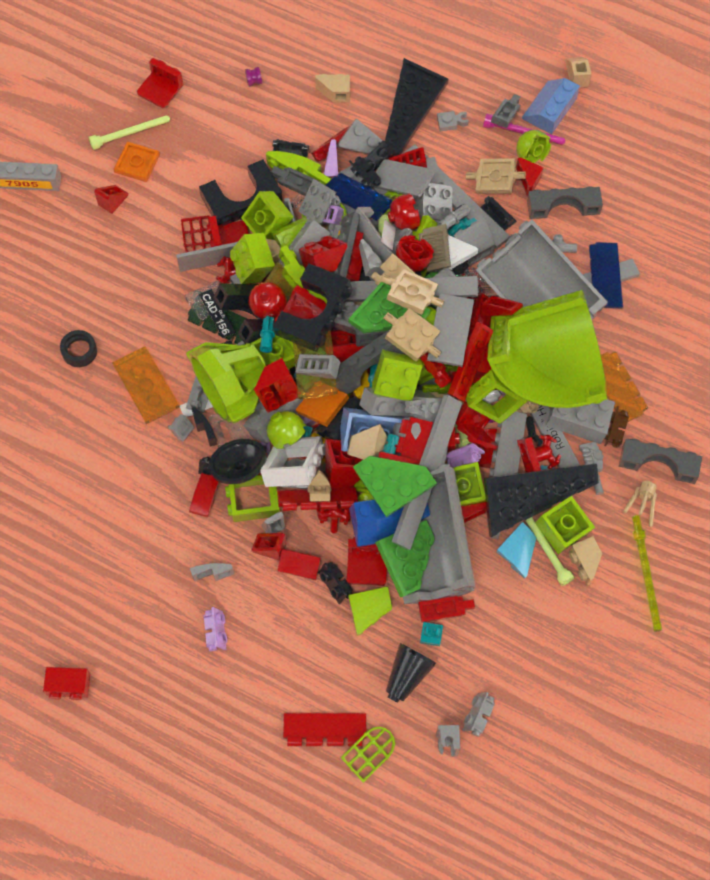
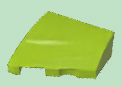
M388 586L348 595L357 636L361 635L364 630L374 625L379 618L392 610Z

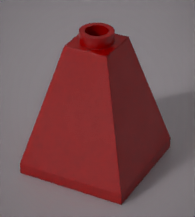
M326 439V477L330 482L331 488H351L361 480L353 466L363 459L348 455L347 451H342L341 440Z

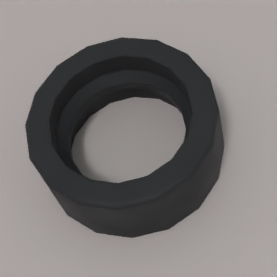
M75 330L63 337L60 343V351L67 364L80 368L93 362L97 355V346L90 333L83 330ZM80 340L88 342L90 348L86 354L80 357L69 355L68 348L72 343Z

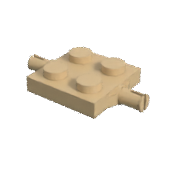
M515 158L480 159L477 172H466V180L476 179L477 194L512 193L515 179H526V172H515Z
M405 269L395 279L385 274L382 276L381 282L391 286L386 300L407 309L410 308L421 315L430 304L440 308L444 304L445 300L434 296L438 284Z
M409 308L398 319L389 312L384 316L383 319L393 325L385 339L417 362L427 352L436 357V359L440 356L442 352L433 346L434 340L440 334V330Z

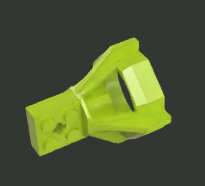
M275 334L270 353L260 351L261 338L245 345L205 342L186 352V355L215 413L219 414L223 420L229 423H236L254 413L259 401L254 388L265 366L280 358L284 360L288 369L297 365L299 354L302 353L293 342Z

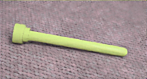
M166 115L101 137L99 135L90 136L91 147L93 150L99 149L100 146H103V143L170 121V117Z
M533 517L525 520L556 569L557 580L560 585L564 586L573 581L575 577L572 572L568 571L567 568L564 569L543 533L535 524Z

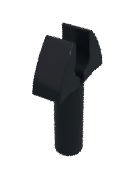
M528 416L526 418L528 437H532V440L537 443V447L542 446L543 441L539 439L535 432L533 417Z

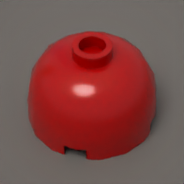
M410 193L396 197L390 205V212L387 213L389 222H393L394 226L399 230L405 228L414 230L420 226L418 209L415 210L413 206L416 202Z
M404 236L396 247V256L413 272L425 269L433 258L434 250L432 246L422 238L419 241L415 239L416 236Z
M272 282L257 284L249 295L250 309L254 315L262 320L266 316L275 319L284 310L287 303V296L284 290Z

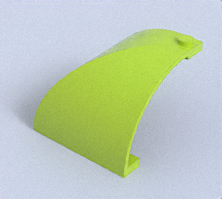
M583 290L522 307L513 315L491 317L490 329L493 330L489 341L487 360L496 376L512 392L533 403L555 408L580 407L593 403L599 404L607 400V387L602 358Z

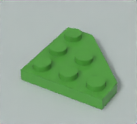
M381 282L350 316L348 323L363 333L388 331L393 325L383 319L384 316L389 312L398 319L408 309L386 300L391 286ZM426 307L423 314L418 315L426 319L430 314V309Z
M369 456L353 466V469L386 518L437 485V482L426 466Z
M427 520L420 522L410 550L392 542L394 534L375 542L400 598L419 590L421 587L423 571L426 570L430 547L435 539Z

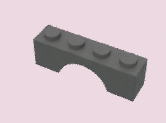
M592 186L586 188L572 187L568 189L529 191L527 198L529 219L547 218L549 212L559 205L575 207L582 216L600 215L603 207L600 187Z
M391 329L340 363L337 378L331 379L333 385L339 391L349 394L360 387V379L363 372L372 365L378 364L382 349L406 355L385 339Z
M626 439L622 446L618 467L638 471L643 464L658 461L666 464L672 470L675 480L695 484L699 478L702 456H698L694 452H681L672 447H660L655 443L647 444L637 439Z

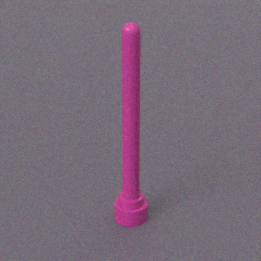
M488 113L483 127L489 129L495 126L521 134L533 130L511 123L507 128L500 127L491 122L493 115ZM545 133L550 137V142L561 145L565 144L564 138Z

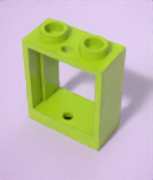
M492 369L470 387L466 397L468 407L499 424L527 402L526 399L507 388ZM495 388L506 394L494 405L482 400Z
M257 475L245 483L225 486L226 497L230 498L231 504L227 505L228 515L233 517L234 522L269 518L280 512L277 487H269L271 506L237 510L235 488L264 485L262 475Z

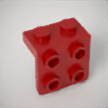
M152 58L149 61L151 74L138 88L137 94L151 103L165 108L182 88V74L177 68H172L162 60Z
M216 216L209 217L210 224L206 225L208 235H212L213 238L209 240L211 247L238 242L244 234H248L247 225L244 221L232 222L222 226V224L217 225Z
M296 285L282 311L301 319H311L323 312L326 303L322 299L310 294L307 289ZM280 313L276 316L274 323L276 322Z
M465 401L457 416L456 428L468 436L467 440L475 445L478 443L486 449L492 448L496 450L498 448V445L483 430L490 421V418L468 407Z
M355 537L348 539V584L384 586L387 578V567L377 545L357 547Z

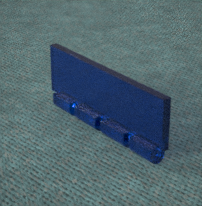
M340 173L337 177L334 176L325 185L336 192L335 195L339 197L340 202L355 210L358 207H371L374 213L370 218L376 221L390 208L392 203L391 198L383 194L379 195V192L368 186L366 187L354 179L352 180V178L343 173Z
M606 242L589 245V256L591 259L592 285L608 302L604 308L622 309L623 298L618 244Z

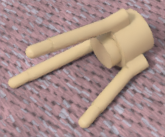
M643 481L641 486L636 488L634 495L624 509V513H627L639 495V498L642 499L639 515H642L646 502L651 500L650 527L653 526L655 500L657 497L655 493L656 484L650 481Z

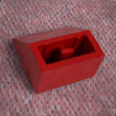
M324 236L318 242L306 243L304 247L299 249L303 267L306 269L310 263L330 272L336 271L348 246L346 242L331 236Z
M282 358L264 367L254 388L267 413L302 396Z

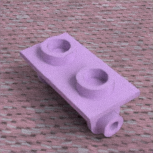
M474 443L467 444L464 447L447 453V464L450 467H457L478 462L481 459V454L485 453V451Z
M211 607L212 610L205 611L204 615L205 630L212 629V632L205 634L206 647L209 648V651H216L217 648L227 650V635L224 629L225 616L223 611Z

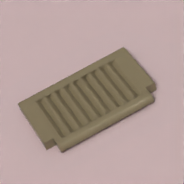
M443 224L423 229V233L419 234V241L421 238L426 240L434 250L433 258L425 269L431 272L451 267L447 225Z

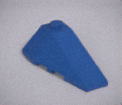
M375 500L353 503L349 510L357 547L376 544L375 542L393 535L404 507L386 518ZM428 503L426 504L421 520L430 516Z

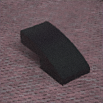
M192 407L197 431H206L210 447L217 445L210 423L196 407Z

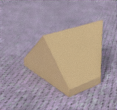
M381 424L351 435L347 454L363 460L369 456L379 457V452H383L385 444L388 443L386 441L387 435Z

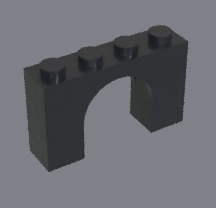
M264 159L247 166L248 175L256 191L252 197L245 201H232L226 198L216 180L199 186L200 196L211 216H216L217 225L222 224V226L242 220L241 217L259 191H274L279 199L283 201L282 191Z
M309 263L300 278L303 288L326 298L327 304L320 315L311 319H301L281 311L273 325L276 336L317 352L319 347L324 345L328 331L332 330L336 316L341 314L346 298L351 296L353 289L348 278Z
M220 283L213 298L221 310H242L257 318L244 319L238 332L244 344L260 339L263 320L254 315L249 307L250 292L257 284Z

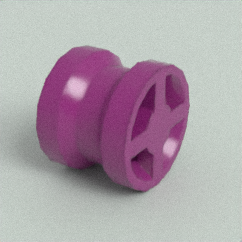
M255 67L253 70L245 69L248 86H252L255 83L262 84L259 67Z

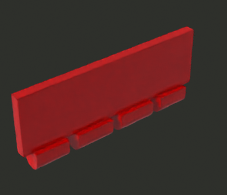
M410 417V420L402 419L399 433L406 435L405 437L399 436L398 444L395 445V452L400 453L402 457L421 461L433 422ZM414 423L420 424L421 429L416 440L411 433L412 424Z
M355 487L331 488L330 501H310V492L307 489L277 491L278 507H283V511H297V506H300L301 510H317V505H320L321 510L337 509V504H340V509H345L358 502Z
M284 713L283 739H287V746H302V739H306V746H323V739H327V746H344V739H348V746H352L366 732V713ZM360 741L356 746H362V741Z

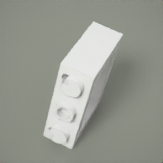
M321 436L301 437L291 446L289 443L283 445V449H276L273 446L266 463L260 470L265 487L310 485L325 455V444H323ZM307 457L303 466L283 467L287 458Z

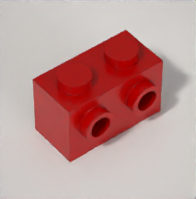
M46 667L43 692L49 696V699L60 700L61 697H69L71 700H82V697L88 698L91 673L87 668Z

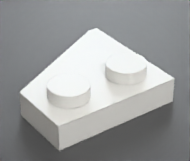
M448 235L451 261L450 270L478 254L477 247Z

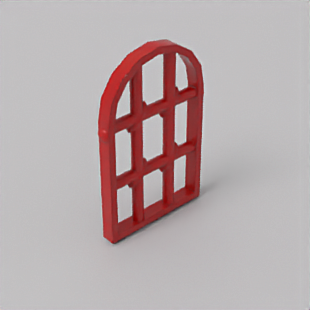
M209 215L181 219L183 246L186 252H189L186 247L191 246L193 251H196L195 246L201 245L203 249H206L205 244H210V241L204 240L203 231H207V228H204L202 225L203 219H208V224H210ZM199 220L200 229L194 230L192 221ZM189 221L190 230L184 231L183 222ZM190 233L191 244H186L185 234ZM194 233H201L202 242L196 243L194 241Z

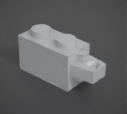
M413 397V400L405 402V413H410V416L436 418L443 398Z

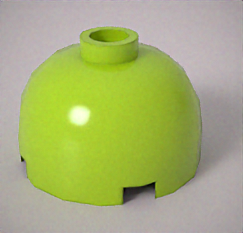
M539 130L525 132L517 142L516 152L518 157L532 163L539 159L543 161L551 148V143H549L550 137Z
M276 412L271 416L266 427L267 437L276 449H283V445L289 443L291 446L305 433L303 427H306V424L294 412Z

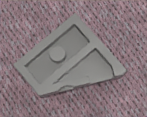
M355 119L336 147L368 155L383 140L358 119Z

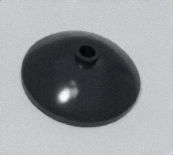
M232 440L220 446L212 454L209 460L210 473L215 480L224 484L245 483L261 472V468L267 461L266 451L255 440Z

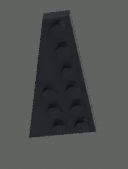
M405 58L403 59L385 137V143L394 152L393 156L402 154L449 81L448 78Z
M592 463L485 477L484 487L489 536L493 537L499 532L551 508L552 505L563 502L568 497L598 484L597 464Z

